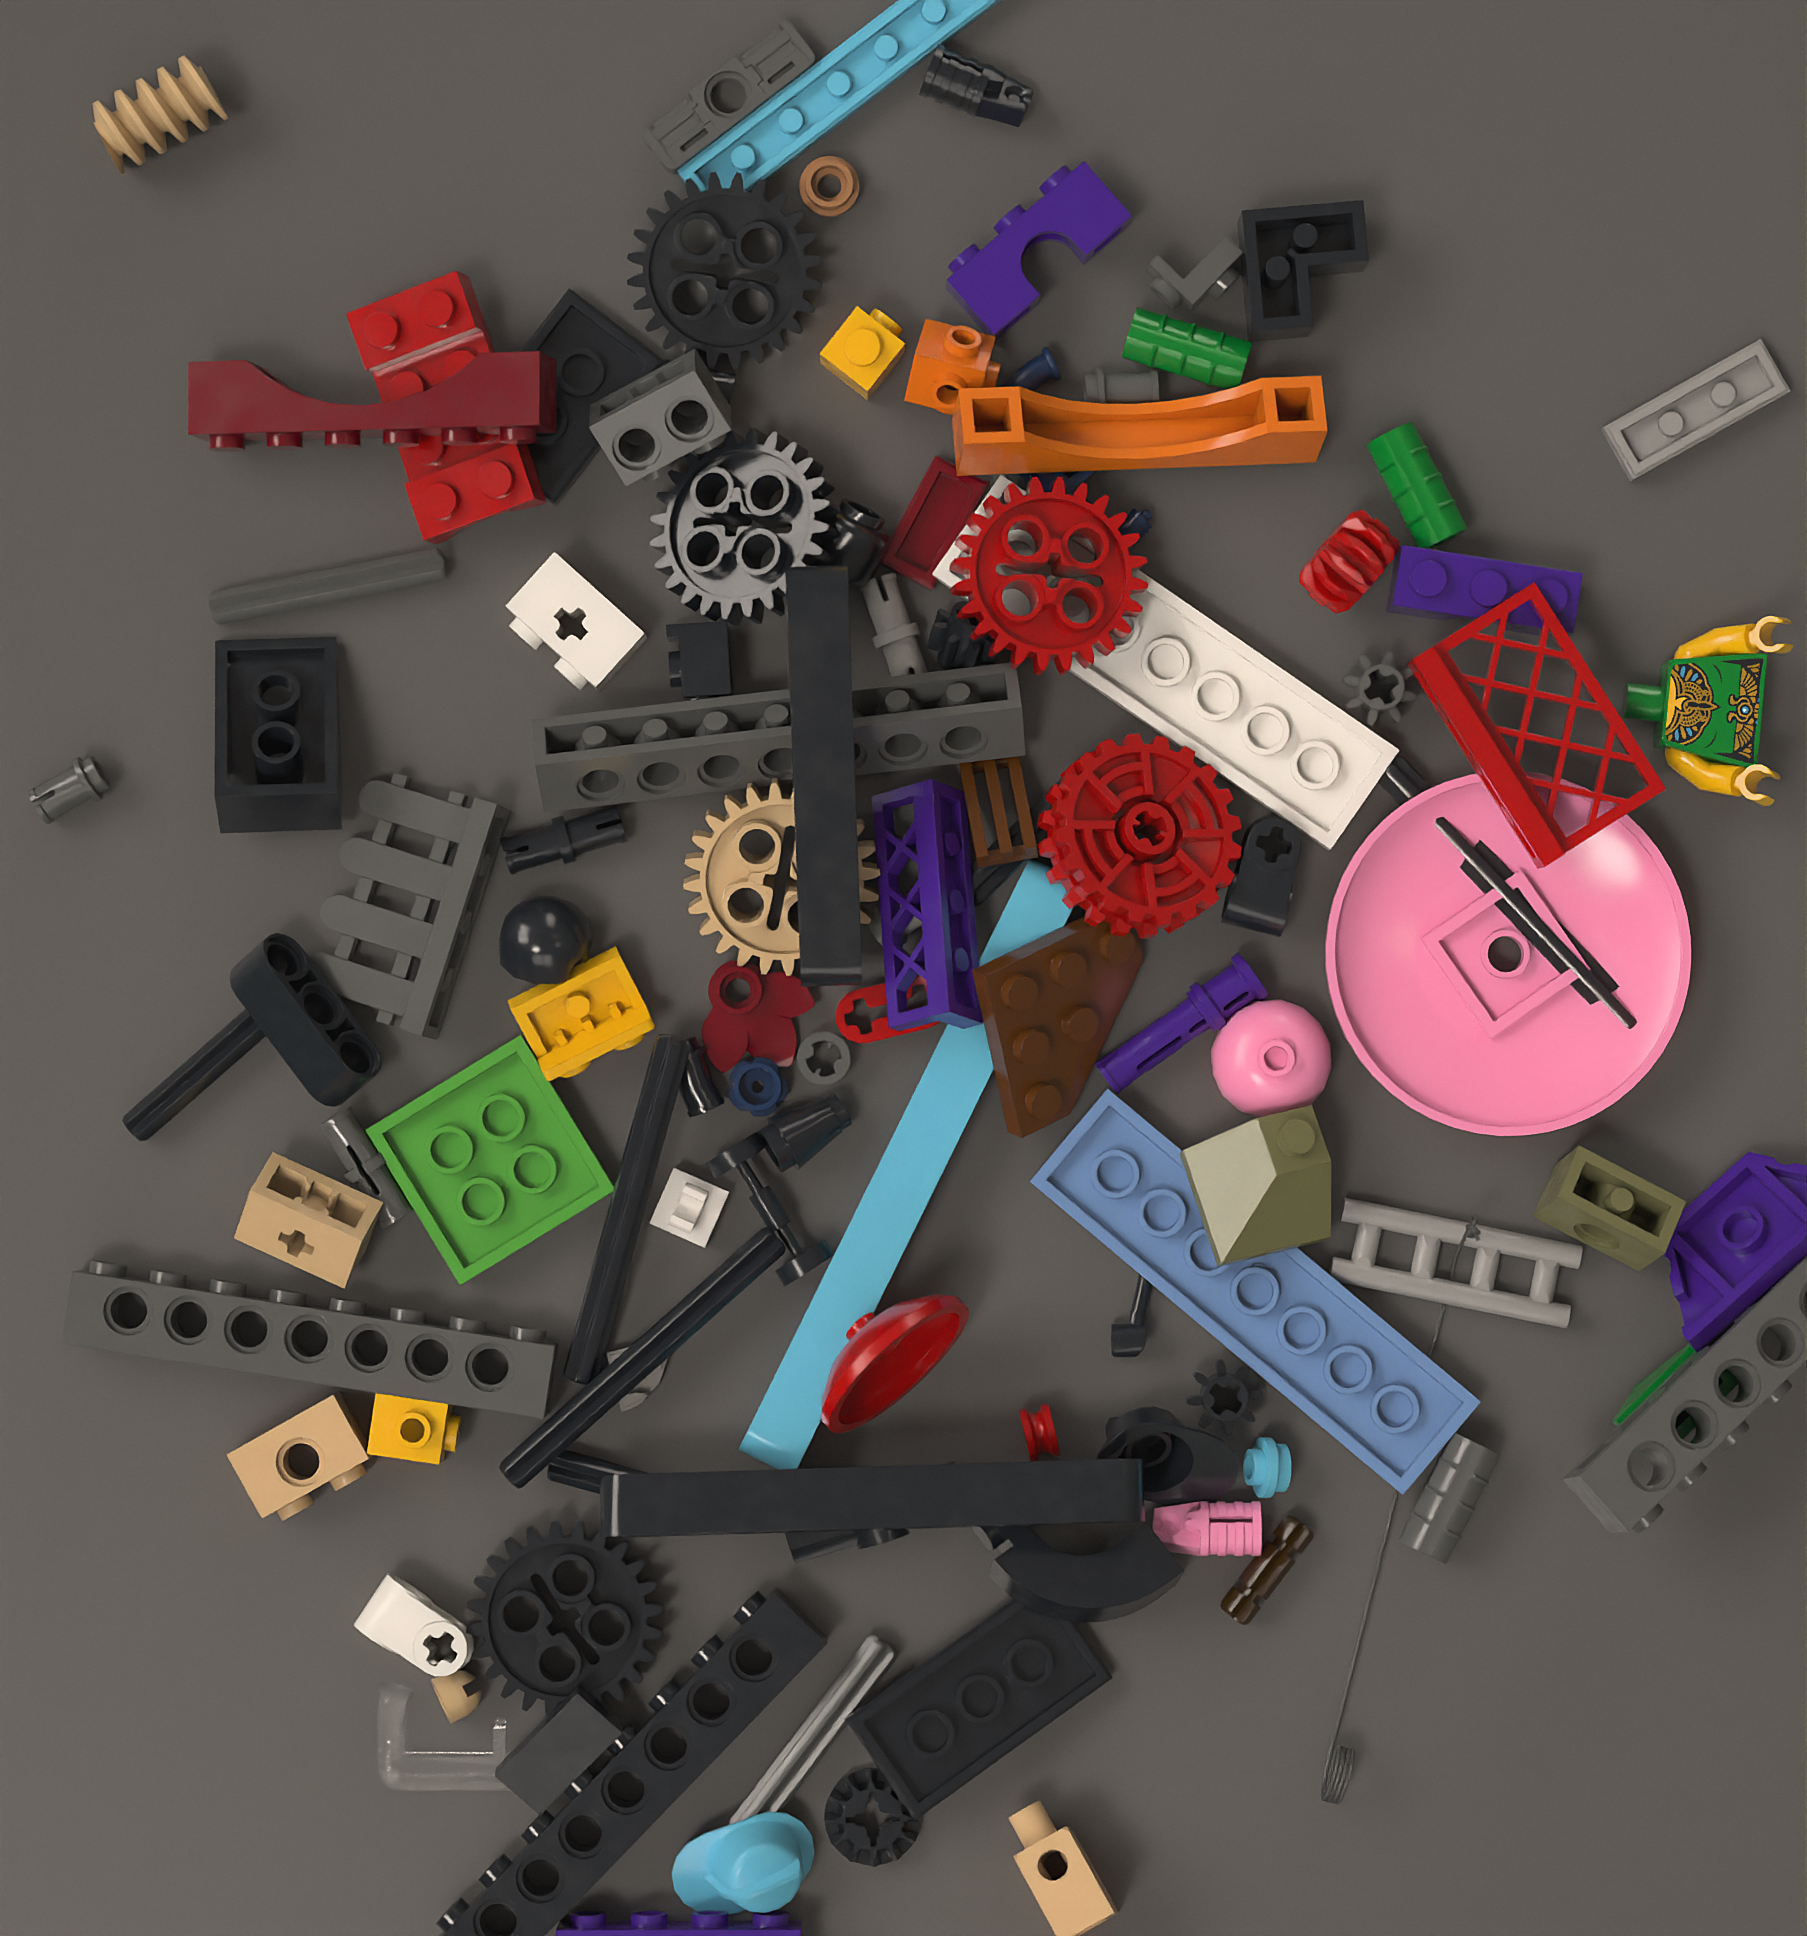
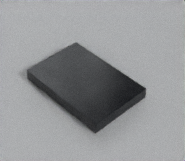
M570 288L520 351H541L556 359V433H537V442L527 444L545 499L555 506L558 505L601 449V446L589 429L590 405L664 365L662 358Z

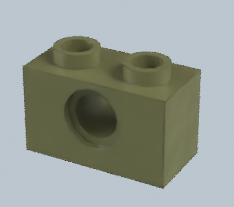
M1578 1146L1554 1165L1533 1217L1637 1271H1641L1665 1254L1686 1201L1603 1157Z

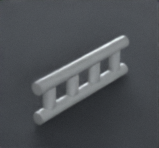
M1344 1198L1340 1221L1358 1224L1351 1260L1338 1257L1332 1258L1329 1275L1339 1283L1567 1328L1571 1305L1554 1302L1553 1298L1559 1267L1564 1266L1578 1269L1582 1258V1245L1476 1224L1475 1227L1481 1231L1480 1235H1478L1480 1240L1476 1241L1475 1237H1467L1463 1245L1477 1249L1470 1284L1436 1278L1434 1275L1441 1242L1459 1245L1466 1231V1225L1469 1222ZM1382 1230L1417 1236L1410 1272L1375 1265ZM1500 1254L1536 1261L1529 1296L1494 1289Z

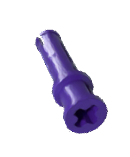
M1239 952L1231 957L1232 964L1203 985L1198 982L1189 987L1190 990L1186 993L1189 998L1177 1005L1176 1008L1130 1038L1118 1049L1095 1062V1065L1116 1094L1209 1028L1213 1032L1217 1029L1221 1030L1226 1025L1227 1018L1257 998L1263 1001L1269 997L1268 992Z

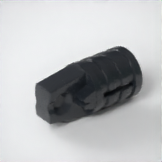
M938 44L919 95L925 98H932L940 104H947L955 110L965 111L973 117H982L1019 127L1032 99L1033 89L994 68L993 65L983 64L975 58H968L955 50L953 52L946 49L945 46Z

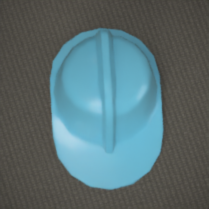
M772 1811L753 1815L739 1822L704 1833L689 1841L676 1856L671 1872L674 1890L684 1904L696 1911L716 1910L734 1914L745 1910L760 1913L778 1910L793 1899L801 1886V1882L811 1870L815 1854L812 1835L799 1819L788 1813Z

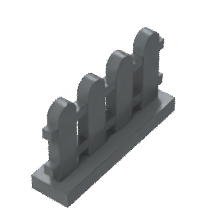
M394 772L390 783L372 780L364 784L359 791L358 803L360 808L366 814L379 819L371 841L363 838H352L346 841L340 849L339 859L343 868L360 877L353 898L334 895L328 898L321 908V919L324 925L330 930L341 933L334 956L326 953H314L309 957L339 997L379 1009L376 1021L394 1026L396 1017L399 1015L403 1017L399 1029L437 1040L501 845L500 838L504 835L511 810L474 797L471 809L465 808L468 796L452 790L447 802L409 790L411 778ZM396 824L435 836L429 859L389 847ZM454 842L459 844L451 867L446 864ZM377 882L417 894L410 917L371 905ZM434 901H440L434 923H427ZM359 939L398 951L391 974L352 962ZM417 957L422 960L415 982L409 981V977Z

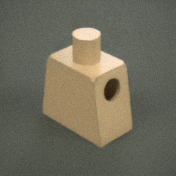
M1040 1800L1008 1818L1025 1850L1013 1857L1056 1936H1080L1119 1914L1118 1909L1071 1827L1065 1826L1057 1831ZM1053 1852H1060L1068 1866L1065 1875L1058 1880H1052L1043 1865L1046 1857Z

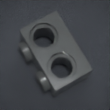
M693 349L591 404L589 429L625 486H628L641 478L643 481L648 482L661 477L673 467L675 460L693 450L697 454H701L718 446L726 438L727 432L731 431V406L696 349ZM693 400L702 404L705 410L696 416H684L675 410V406L682 401ZM637 428L650 433L652 439L644 444H632L626 441L622 435L628 430Z

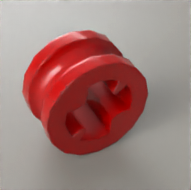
M1048 1403L1040 1404L1039 1411L1035 1413L1028 1412L1026 1408L1018 1410L1031 1462L1039 1461V1456L1044 1452L1051 1453L1053 1457L1061 1456Z

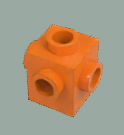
M926 318L915 351L904 401L930 407L944 414L953 415L958 389L996 387L1001 363L990 360L996 337L977 332L967 326H953Z

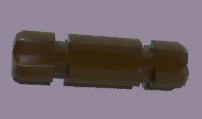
M1291 1515L1284 1517L1273 1532L1277 1536L1272 1543L1268 1540L1261 1548V1556H1255L1239 1577V1580L1242 1582L1238 1589L1233 1586L1221 1601L1220 1607L1239 1624L1247 1625L1252 1621L1261 1609L1258 1606L1259 1601L1262 1598L1267 1600L1296 1562L1292 1559L1295 1553L1299 1552L1302 1554L1313 1540L1314 1533L1296 1517Z

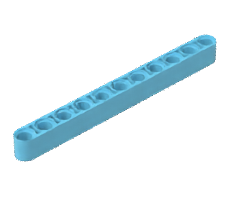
M1033 858L1028 860L979 960V966L1065 925L1073 908L1069 909L1061 901L1066 893L1063 885L1050 884L1046 873L1051 867ZM984 1022L981 1025L965 1029L950 1024L947 1025L738 1449L739 1451L775 1469L798 1468L821 1421L822 1396L831 1367L841 1350L849 1342L846 1338V1333L862 1316L870 1312L874 1313L994 1069Z

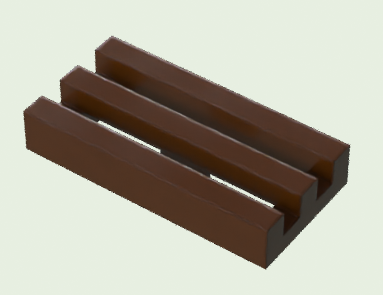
M1019 756L958 763L978 868L1037 858V845ZM1008 768L1023 845L1012 846L998 778V769ZM985 772L999 849L990 851L987 849L973 774Z

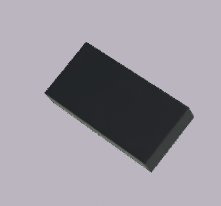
M578 1686L496 1767L495 1777L540 1815L623 1733L624 1724Z

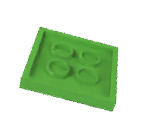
M519 1035L366 1129L370 1139L378 1152H381L387 1162L386 1165L460 1285L608 1196L614 1190L613 1182L552 1082L545 1079L538 1060L523 1035Z

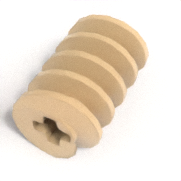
M185 55L178 58L181 77L176 79L163 66L157 69L158 89H153L142 78L136 80L137 100L133 101L121 89L115 91L116 111L111 112L99 100L92 103L95 118L93 123L121 175L125 173L123 154H126L139 166L146 162L144 143L147 142L160 155L168 151L165 132L171 133L181 143L189 140L188 120L203 132L210 129L209 109H212L224 121L229 119L202 67H197Z

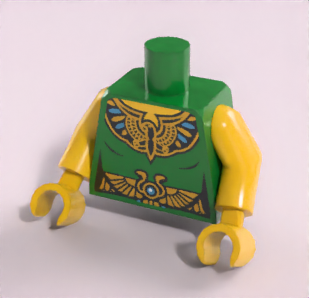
M1767 616L1762 618L1757 624L1751 623L1714 628L1680 645L1674 655V659L1668 660L1661 665L1659 686L1626 683L1622 701V718L1655 722L1653 747L1664 751L1667 764L1699 790L1731 796L1744 795L1759 805L1770 806L1775 800L1769 796L1757 794V785L1765 777H1772L1778 780L1781 777L1777 772L1768 767L1757 765L1768 654L1758 652L1760 649L1764 652L1780 654L1790 652L1793 644L1775 645L1772 642L1771 633L1777 625L1791 624L1792 622L1788 618Z

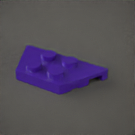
M1748 1152L1682 1211L1664 1257L1670 1263L1671 1273L1669 1278L1674 1297L1679 1302L1685 1325L1681 1327L1683 1336L1697 1353L1807 1255L1806 1165L1798 1163L1784 1165L1778 1163L1773 1157Z

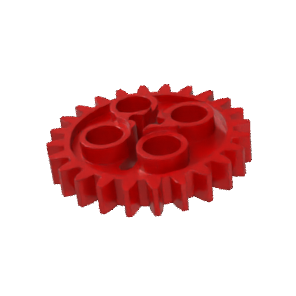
M1032 477L1027 483L1026 496L1022 495L1014 483L1008 484L1004 489L1006 505L990 495L983 502L988 518L972 513L966 521V524L976 536L960 534L954 545L968 554V557L954 559L949 566L950 570L965 575V580L954 584L950 589L951 595L964 596L969 599V603L959 611L957 616L959 619L976 617L979 621V625L970 636L972 640L982 638L987 634L994 639L988 653L990 657L993 658L1005 647L1011 650L1010 668L1014 670L1026 657L1032 658L1035 675L1040 676L1045 671L1049 660H1054L1059 674L1065 675L1071 668L1072 656L1086 669L1094 663L1092 646L1099 653L1107 657L1115 650L1109 633L1118 638L1125 639L1132 631L1129 624L1121 616L1137 617L1143 610V607L1131 599L1130 595L1141 594L1148 588V582L1132 577V572L1141 569L1147 563V558L1130 556L1128 551L1140 539L1139 533L1121 535L1118 528L1123 524L1128 515L1122 512L1108 518L1104 514L1109 501V497L1106 494L1093 505L1086 502L1087 484L1082 483L1072 495L1065 494L1063 477H1057L1054 480L1049 492H1044L1038 477ZM1019 529L1031 535L1035 542V553L1023 556L1012 550L1008 543L1009 531ZM1071 537H1081L1091 543L1095 553L1094 562L1082 563L1075 560L1068 550V540ZM1045 564L1051 566V574L1053 576L1063 578L1053 588L1046 587L1047 580L1045 576L1036 574ZM1003 565L1008 569L1027 574L999 575L996 572V566ZM1098 577L1101 580V586L1094 587L1092 584L1070 578ZM1006 589H1016L1024 593L1030 604L1029 614L1018 616L1010 613L1003 604V591ZM1068 596H1075L1083 600L1089 609L1088 622L1077 623L1071 621L1063 611V599Z

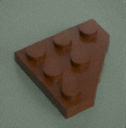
M1084 916L972 970L1009 1133L1022 1139L1071 1114L1144 960L1136 929L1131 928L1127 935L1119 937L1111 935L1109 923L1102 921L1096 927H1092L1084 922Z

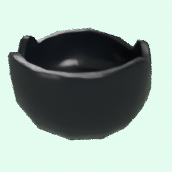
M538 895L535 898H528L514 906L505 916L499 937L500 965L514 978L532 984H559L565 982L573 965L581 959V962L584 963L588 961L589 949L592 946L591 921L576 904L555 896Z

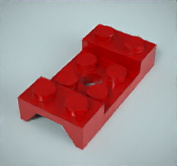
M459 271L448 273L346 313L364 368L373 374L382 403L397 401L429 390L458 373L480 353L495 352L470 277ZM500 434L478 435V444L445 445L441 444V436H419V446L398 447L409 480L404 485L423 541L437 545L448 541L463 528L506 512L533 508L547 503L527 444L500 442Z

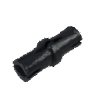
M617 805L565 821L564 816H559L551 819L552 825L508 838H500L503 852L507 856L505 860L511 875L563 859L564 864L576 861L575 855L621 842L622 844L627 842L625 830L622 824H620L622 819Z

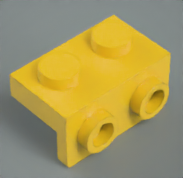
M616 946L589 959L585 963L583 962L573 967L565 982L559 984H539L507 1000L547 1081H552L558 1077L568 1078L584 1071L593 1059L613 1049L625 1050L633 1047L645 1037L647 1032L655 1028L649 1009Z

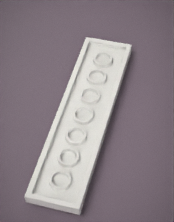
M1000 475L975 513L988 518L983 502L990 495L1006 505L1004 489L1012 482ZM1015 485L1020 490L1022 495L1026 496V492L1017 485ZM967 524L960 533L976 536ZM1019 529L1009 531L1008 543L1012 550L1023 556L1035 553V542L1031 535ZM1071 537L1068 540V550L1075 560L1082 563L1094 562L1095 553L1091 543L1081 537ZM955 541L932 573L939 582L950 589L954 584L965 580V575L958 574L949 569L950 563L956 558L968 557V554L954 545ZM1047 564L1036 573L1046 577V587L1053 588L1060 579H1063L1053 576L1051 574V566ZM1003 565L996 566V572L999 575L1027 574L1008 569ZM1140 570L1132 572V577L1148 582V588L1141 594L1130 595L1131 599L1143 607L1142 612L1137 617L1121 616L1131 627V633L1125 639L1118 638L1109 633L1115 646L1113 652L1106 657L1092 646L1094 663L1084 669L1076 658L1072 656L1069 671L1156 732L1168 738L1169 741L1178 747L1183 748L1187 746L1195 751V759L1204 765L1210 764L1221 777L1282 819L1290 822L1295 828L1327 850H1331L1399 752V749ZM1098 577L1070 578L1092 584L1094 587L1101 586V580ZM1006 589L1003 591V604L1010 613L1018 616L1029 614L1030 604L1024 593L1016 589ZM961 596L967 601H969L968 597ZM1075 596L1065 597L1062 602L1065 615L1071 621L1077 623L1088 622L1089 609L1086 603Z

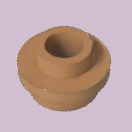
M824 156L812 161L804 169L799 183L800 195L805 206L813 213L822 217H837L849 211L856 203L860 189L859 178L855 169L844 159L835 156ZM825 178H834L841 184V191L833 198H826L818 191L819 183Z

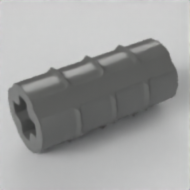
M1454 1433L1445 1444L1440 1456L1436 1457L1437 1462L1427 1482L1423 1484L1424 1489L1414 1509L1409 1511L1410 1517L1398 1540L1446 1564L1458 1539L1462 1538L1461 1533L1471 1513L1475 1511V1505L1484 1486L1489 1484L1488 1478L1500 1455L1466 1437Z

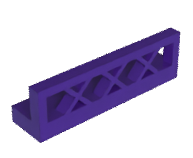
M929 779L872 796L876 860L877 868L880 869L878 888L888 1027L902 1031L937 1021L962 1029L983 1024V1018L972 973L973 969L979 967L968 817L964 792L934 779ZM913 803L914 822L902 839L895 834L893 809ZM909 858H911L918 864L919 879L906 897L899 891L898 875ZM913 916H915L922 922L923 937L913 953L909 954L903 949L902 933ZM919 974L926 980L928 1006L908 1011L906 992Z

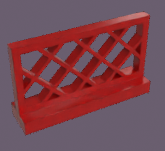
M1535 582L1407 663L1537 869L1546 867L1565 855L1569 850L1666 789ZM1527 601L1530 602L1542 621L1537 646L1503 638L1508 614ZM1499 620L1495 636L1478 633ZM1549 633L1560 651L1545 648ZM1467 639L1493 644L1486 679L1462 674L1448 651ZM1501 646L1535 654L1528 688L1494 681ZM1543 656L1565 660L1573 669L1575 678L1570 697L1536 690ZM1469 684L1484 687L1481 702ZM1581 685H1583L1594 703L1579 700ZM1492 689L1526 696L1519 730L1496 726L1487 714ZM1534 698L1568 705L1561 740L1527 732ZM1576 708L1600 712L1608 724L1603 749L1569 742ZM1501 735L1517 738L1514 753H1512ZM1614 737L1617 738L1626 754L1612 751ZM1525 740L1559 748L1551 782L1530 778L1522 769L1520 760ZM1567 750L1601 757L1594 792L1560 784ZM1609 760L1633 764L1647 786L1627 799L1602 794ZM1535 787L1549 790L1546 805ZM1558 792L1592 799L1586 825L1568 837L1565 836L1553 817ZM1600 801L1616 805L1597 817Z

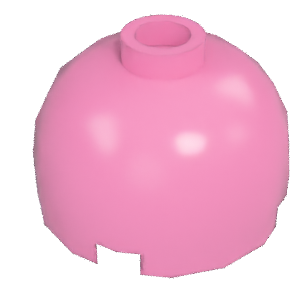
M1281 999L1257 1000L1236 1011L1227 1019L1226 1025L1221 1030L1218 1029L1211 1048L1213 1076L1222 1096L1240 1112L1257 1118L1309 1106L1324 1091L1332 1069L1331 1044L1321 1023L1303 1007Z

